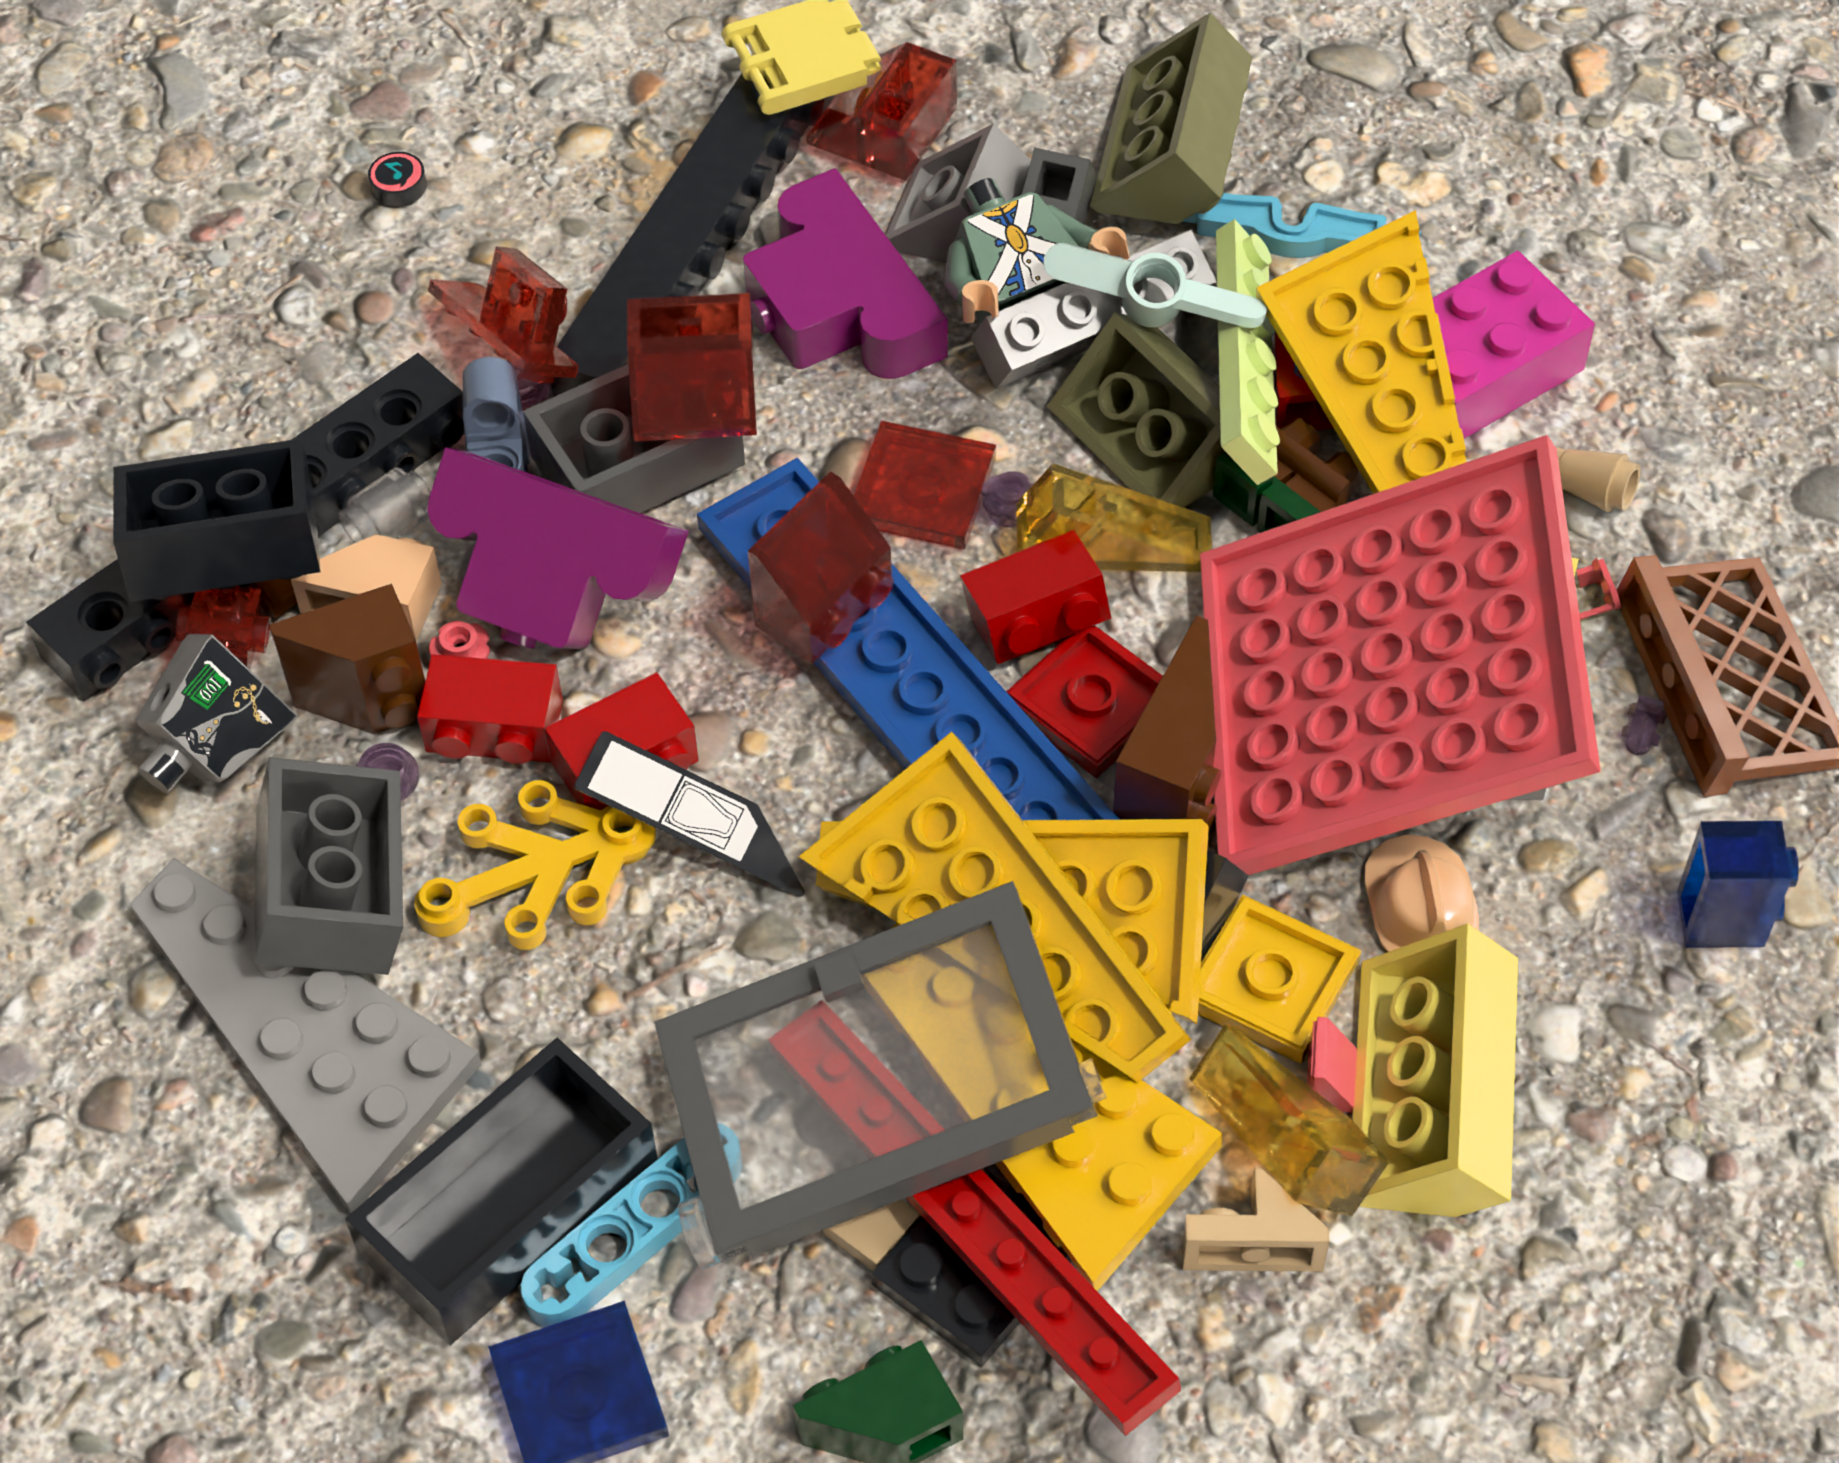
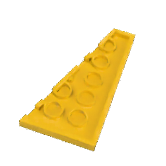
M1416 210L1256 287V298L1265 304L1267 318L1373 494L1467 462L1465 456L1466 447L1462 428L1460 429L1457 418L1455 395L1438 314L1435 313L1429 285L1428 266L1421 247Z
M1023 820L1172 1015L1197 1024L1209 829L1204 820ZM821 821L820 838L841 821ZM817 870L815 885L823 891L875 909Z

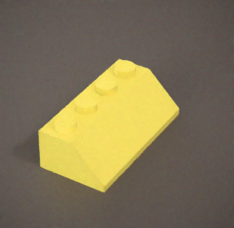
M1468 923L1362 961L1355 1101L1352 1117L1347 1200L1356 1207L1458 1217L1511 1201L1518 958Z

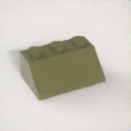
M1114 312L1047 407L1159 518L1167 519L1213 490L1216 458L1226 452L1221 447L1219 385L1158 327L1139 325L1128 315Z

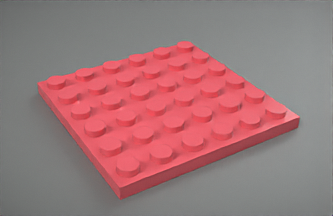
M1548 435L1200 553L1204 618L1208 619L1216 730L1213 767L1221 770L1220 780L1214 793L1215 805H1217L1218 855L1230 860L1247 875L1601 772L1557 448Z

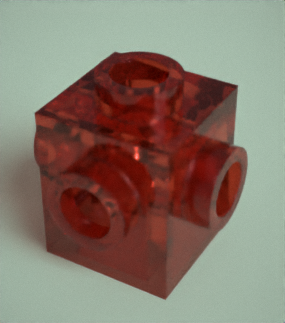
M237 586L227 590L211 589L195 592L192 605L181 604L176 626V641L182 642L188 634H212L251 670L255 652L266 653L270 635L269 625L271 624V617L260 615L261 590Z

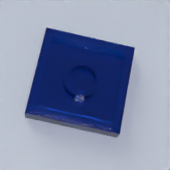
M625 1300L488 1346L524 1463H593L669 1436L668 1427Z

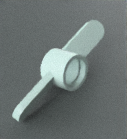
M1058 243L1049 248L1044 256V268L1050 277L1122 297L1126 314L1134 322L1145 327L1166 325L1177 316L1180 310L1238 326L1255 328L1263 324L1267 312L1265 304L1255 297L1186 279L1182 266L1174 258L1166 254L1148 253L1138 257L1135 261H1130L1075 245ZM1145 278H1157L1169 284L1175 295L1165 302L1152 303L1142 299L1135 292L1133 285Z

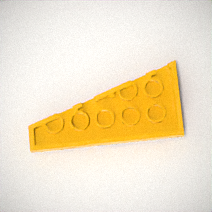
M950 732L798 856L899 925L1013 881L1019 892L1065 1025L1072 1040L1137 1083L1192 1040L966 746L953 732ZM992 924L934 946L935 949L1020 1004Z
M896 923L892 928L899 926V924ZM934 947L862 975L865 989L899 1035L905 1036L923 1059L925 1070L938 1087L943 1086L957 1105L958 1114L964 1122L971 1121L1049 1090L1020 1004ZM1071 1039L1080 1071L1095 1110L1070 1119L1075 1133L995 1164L1015 1191L1024 1195L1042 1219L1043 1228L1057 1247L1062 1246L1079 1269V1273L1098 1291L1222 1147V1132L1143 1080L1137 1083Z

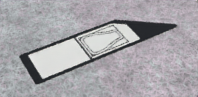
M607 731L600 734L575 783L576 790L798 897H802L805 894L799 879L758 804Z

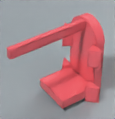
M1596 557L1592 561V565L1576 570L1580 588L1597 583V585L1602 587L1604 594H1607L1603 597L1606 605L1579 613L1580 620L1613 609L1618 610L1622 608L1604 559L1598 560Z

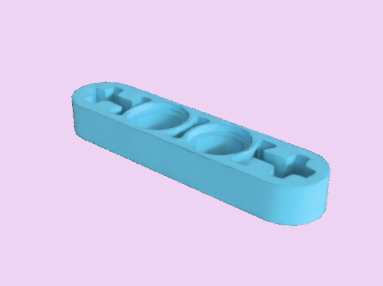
M718 1125L733 1182L736 1186L742 1178L744 1170L741 1142L733 1131L725 1126ZM685 1137L527 1269L521 1282V1293L526 1312L533 1322L549 1329L565 1328L576 1322L704 1213ZM677 1171H681L683 1176L677 1173ZM693 1176L696 1192H691L686 1182ZM660 1189L672 1191L680 1199L679 1206L672 1214L657 1218L643 1212L641 1204L647 1194ZM602 1234H618L628 1243L626 1251L620 1258L614 1261L600 1262L592 1258L588 1253L592 1241ZM577 1259L584 1274L592 1280L586 1282L581 1271L574 1275L571 1260ZM547 1283H550L555 1288L562 1287L565 1284L568 1298L561 1303L552 1297L544 1300L541 1287Z

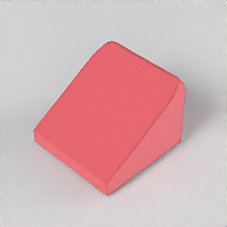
M1317 1017V1021H1313L1308 1049L1305 1104H1309L1308 1109L1353 1113L1357 1048L1328 1017Z

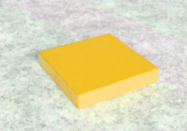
M1242 894L1201 962L1198 1015L1301 1064L1308 1053L1313 1021H1317V1017L1329 1016L1359 964L1362 950Z

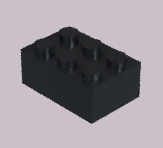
M302 438L113 467V543L129 601L163 600L179 594L211 589L227 590L243 584L275 579L291 580L302 575L321 572L315 495Z

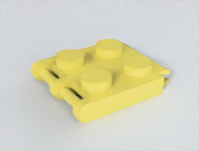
M806 0L730 23L721 32L725 44L728 47L735 48L742 61L739 69L746 80L754 83L760 95L757 100L762 112L767 115L867 85V76L881 70L879 64L881 58L867 33L860 31L862 25L848 0H834L828 2V0ZM745 44L748 45V47H749V49H750V51H751V53H752V56H751V54L749 53V51H748V49H747V47H746ZM763 77L766 78V80H767L769 86L771 87V89H769V87H768V85L766 84V82H765V80H764Z

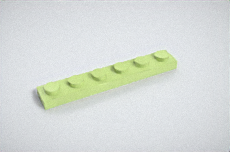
M1235 219L1216 230L1217 287L1256 298V287L1269 281V265L1272 263V258L1266 244L1256 234L1249 236ZM1266 315L1263 324L1255 328H1246L1218 320L1221 447L1256 485L1278 474L1276 446L1280 443L1275 425V408L1278 406L1273 379L1276 361L1272 353V334H1274L1275 329Z

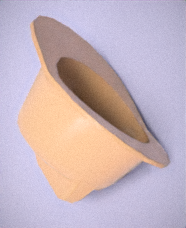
M1402 835L1387 839L1372 851L1365 864V887L1374 928L1382 947L1387 952L1467 923L1479 931V916L1468 872L1460 856L1446 844L1427 836Z

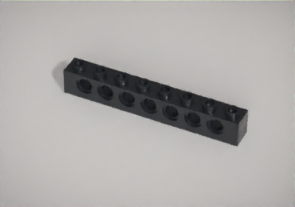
M416 353L293 438H302L315 495L318 539L323 533L349 515L360 512L370 500L394 483L408 478L417 467L445 449V447L450 448L455 445L464 435L463 391L421 354ZM116 559L26 621V624L40 658L85 702L100 690L114 685L124 673L151 654L165 649L174 638L198 621L215 614L225 602L250 585L243 584L227 590L211 589L179 594L163 600L147 599L130 602L119 561Z

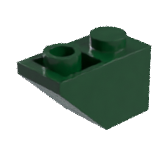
M922 1340L904 1349L898 1345L883 1349L867 1361L863 1370L841 1381L837 1378L823 1380L809 1388L802 1395L800 1402L792 1405L795 1432L803 1446L864 1463H919L964 1440L963 1410Z

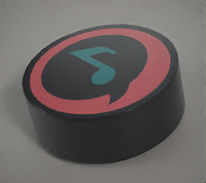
M406 152L387 153L377 158L368 170L372 195L381 204L392 207L406 206L416 202L426 191L427 180L423 163L413 154Z

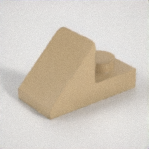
M1259 1166L1254 1167L1251 1184V1215H1239L1238 1212L1227 1208H1212L1202 1211L1200 1214H1186L1182 1242L1183 1270L1324 1271L1330 1242L1329 1228Z

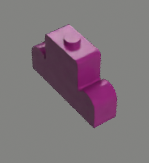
M833 168L783 191L778 198L777 205L780 239L746 253L743 257L746 299L750 304L754 322L762 334L770 333L791 364L797 369H804L861 345V360L864 367L872 375L884 379H896L948 358L947 317L838 170Z
M446 447L429 496L427 509L431 524L440 534L447 538L476 541L457 598V609L464 614L502 627L499 635L501 639L535 649L537 641L556 648L585 649L588 647L606 594L615 599L648 602L658 599L668 590L673 581L689 530L477 454Z

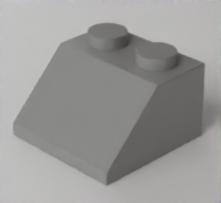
M993 123L917 162L886 233L887 238L898 252L946 263L948 248L956 239L961 221L973 215L963 197L964 191L982 179L992 178L996 182L1005 201L1022 195L1031 159Z

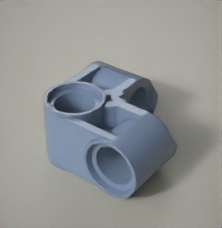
M497 357L475 359L465 367L462 377L466 451L528 473L530 449L517 373L514 367L506 360Z

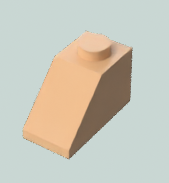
M377 534L320 558L321 572L291 579L300 614L392 583L416 641L442 585L434 547L424 545L411 538L395 539Z

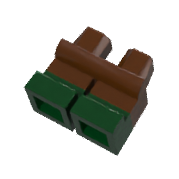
M1300 417L1281 429L1276 426L1280 438V443L1276 446L1278 474L1259 485H1256L1227 452L1216 458L1213 497L1252 527L1258 523L1257 531L1260 533L1346 504L1347 498L1360 485L1361 473L1350 454L1346 451H1338L1326 462H1323L1314 455L1319 451L1320 436L1314 427Z

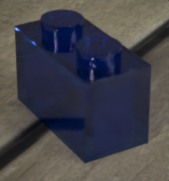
M1782 821L1700 822L1677 889L1685 948L1765 947L1774 923L1783 920L1785 895L1788 887H1795L1797 885L1799 875L1797 851L1795 847L1786 846Z

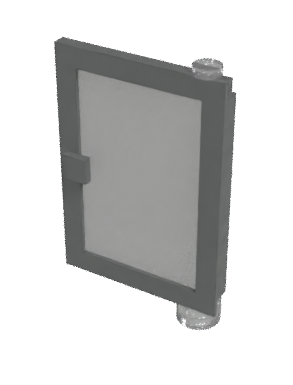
M1013 881L654 1022L700 1194L679 1203V1217L691 1252L703 1270L746 1252L755 1257L1075 1133L1073 1125L1097 1117L1094 1103L1107 1098L1092 1058L1080 1063L1078 1061L1019 892Z

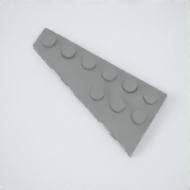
M175 858L130 903L135 918L174 972H177L194 995L197 1004L221 1032L229 1048L280 1119L284 1120L294 1133L317 1170L321 1171L349 1214L364 1203L482 1065L478 1051L354 972L254 963L255 909Z

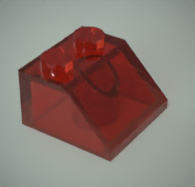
M831 471L748 550L755 626L811 664L828 648L834 649L842 644L850 633L853 623L869 607L874 609L881 605L893 586L890 545L841 477Z

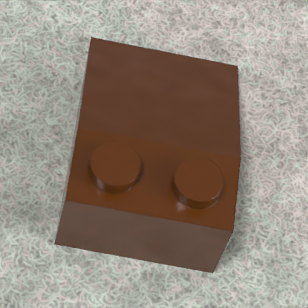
M1196 615L1116 760L1113 813L1120 820L1203 819L1209 826L1208 833L1210 831L1217 811V805L1210 803L1217 789L1221 770L1213 767L1216 730L1208 619Z

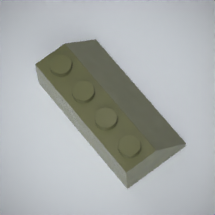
M1211 13L1206 14L1127 65L1090 206L1097 213L1178 224L1197 212L1204 214L1210 211L1222 198L1224 193L1223 186L1228 164L1232 157V146L1236 129L1240 122L1239 116L1244 94L1248 87L1247 80L1253 57Z

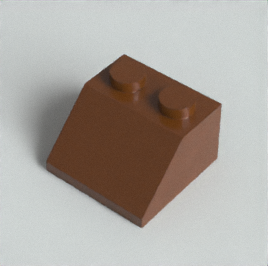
M392 583L269 625L294 707L372 734L390 728L405 727L418 719L417 715L424 690L425 677L415 637Z

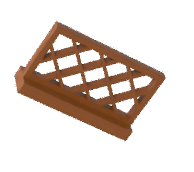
M1657 555L1634 557L1616 590L1622 607L1620 611L1703 796L1727 794L1735 781L1839 769V720L1761 558L1662 567ZM1747 579L1757 599L1754 605L1722 588L1723 582ZM1683 586L1705 598L1699 610H1696L1676 599L1671 587ZM1711 602L1744 620L1738 632L1705 615ZM1750 624L1775 637L1780 647L1777 654L1744 636ZM1694 630L1728 647L1721 660L1699 648L1693 635ZM1734 651L1768 669L1761 682L1727 664ZM1774 673L1799 687L1804 697L1801 704L1767 686ZM1718 679L1751 697L1745 711L1722 698L1716 685ZM1758 701L1792 720L1785 733L1751 715ZM1798 724L1822 736L1828 749L1815 750L1791 736ZM1741 730L1775 748L1773 755L1749 758V754L1739 735Z

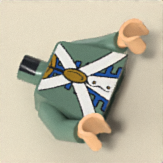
M982 179L969 186L963 193V197L973 215L961 221L956 239L948 248L944 286L947 292L963 308L964 322L973 323L976 313L978 322L981 324L986 316L992 314V318L998 317L999 311L1067 283L1050 277L1044 268V256L1053 245L1067 243L1112 256H1120L1127 260L1130 258L1126 233L1117 227L1095 230L1082 224L1055 206L1046 205L1042 198L1034 192H1028L1005 201L994 179Z

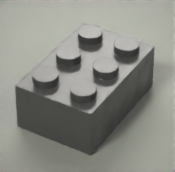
M684 339L523 411L531 458L546 480L639 513L745 465L741 418Z
M269 757L256 806L254 963L389 975L403 930L400 771Z

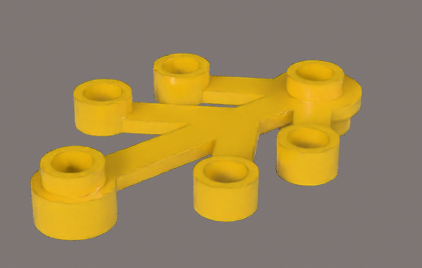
M543 780L528 782L519 791L518 801L522 817L531 824L542 825L553 822L579 831L581 834L561 841L497 821L494 810L488 805H469L460 812L457 820L462 841L472 848L479 849L488 846L520 856L521 858L457 883L442 877L427 881L419 889L414 900L418 922L421 928L432 936H452L460 932L468 923L470 916L469 907L534 882L524 904L513 907L507 913L504 921L507 938L512 946L521 950L534 949L546 937L545 923L573 866L596 857L587 880L574 883L566 894L568 912L572 920L581 925L596 924L607 913V896L622 865L635 863L648 853L656 838V828L611 806L598 810L558 798L554 786ZM536 798L549 800L547 804L541 807L528 805ZM478 821L488 823V826L480 831L468 829L471 824ZM623 826L633 827L630 831L625 833H617L613 831ZM585 897H592L598 900L595 905L588 908L576 905L579 900ZM440 898H451L444 905L435 906L430 904ZM529 921L536 924L535 928L529 932L522 933L515 930L522 922Z

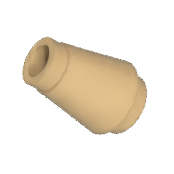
M1556 447L1563 490L1606 512H1611L1614 508L1623 511L1629 508L1639 485L1641 474L1639 464L1630 462L1627 454Z

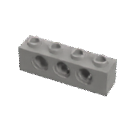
M1192 230L1130 255V258L1127 259L1135 261L1138 257L1148 253L1166 254L1174 258L1182 266L1186 279L1211 286L1217 283ZM1145 278L1133 285L1135 292L1142 299L1152 303L1165 302L1175 295L1169 284L1157 278ZM1064 283L999 311L998 317L992 318V314L986 316L970 338L995 389H998L1088 350L1114 312L1127 314L1123 307L1122 297L1071 283Z

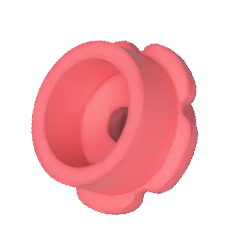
M460 620L449 622L440 627L438 637H433L429 643L430 657L432 654L488 659L490 654V647L487 645L490 639L489 634L485 628L477 623L468 624ZM461 643H464V644H465L464 646H461V647H454V646L457 645V644H461Z

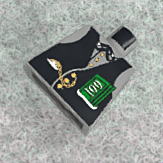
M188 634L138 714V725L159 743L138 768V771L150 784L167 794L187 771L200 780L221 782L288 727L298 715L212 634Z

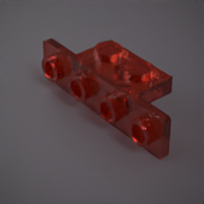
M495 247L487 288L479 283L430 279L428 292L445 306L444 310L467 324L470 333L488 342L494 348L493 352L496 355L509 360L519 369L518 373L520 376L538 383H552L555 377H577L579 365L555 346L559 325L563 323L567 314L566 294L568 289L520 250L509 247Z

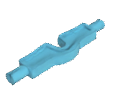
M1223 193L1220 201L1210 211L1204 214L1197 212L1183 222L1197 223V234L1216 237L1217 229L1235 219L1249 236L1252 234L1258 235L1266 244L1271 254L1290 258H1305L1328 253L1386 225L1387 218L1384 215L1357 212L1322 203H1313L1306 209L1302 223L1290 226L1282 221V204L1276 197Z

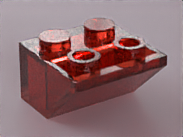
M905 42L879 55L881 58L879 62L881 70L867 76V85L839 93L834 97L807 134L806 140L808 145L904 181L907 180L957 109V60L909 42Z
M750 293L627 299V347L634 441L757 435L754 336Z

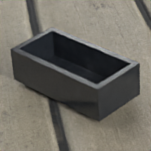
M556 1037L345 1218L356 1251L451 1346L521 1284L524 1273L537 1259L658 1159L652 1123Z

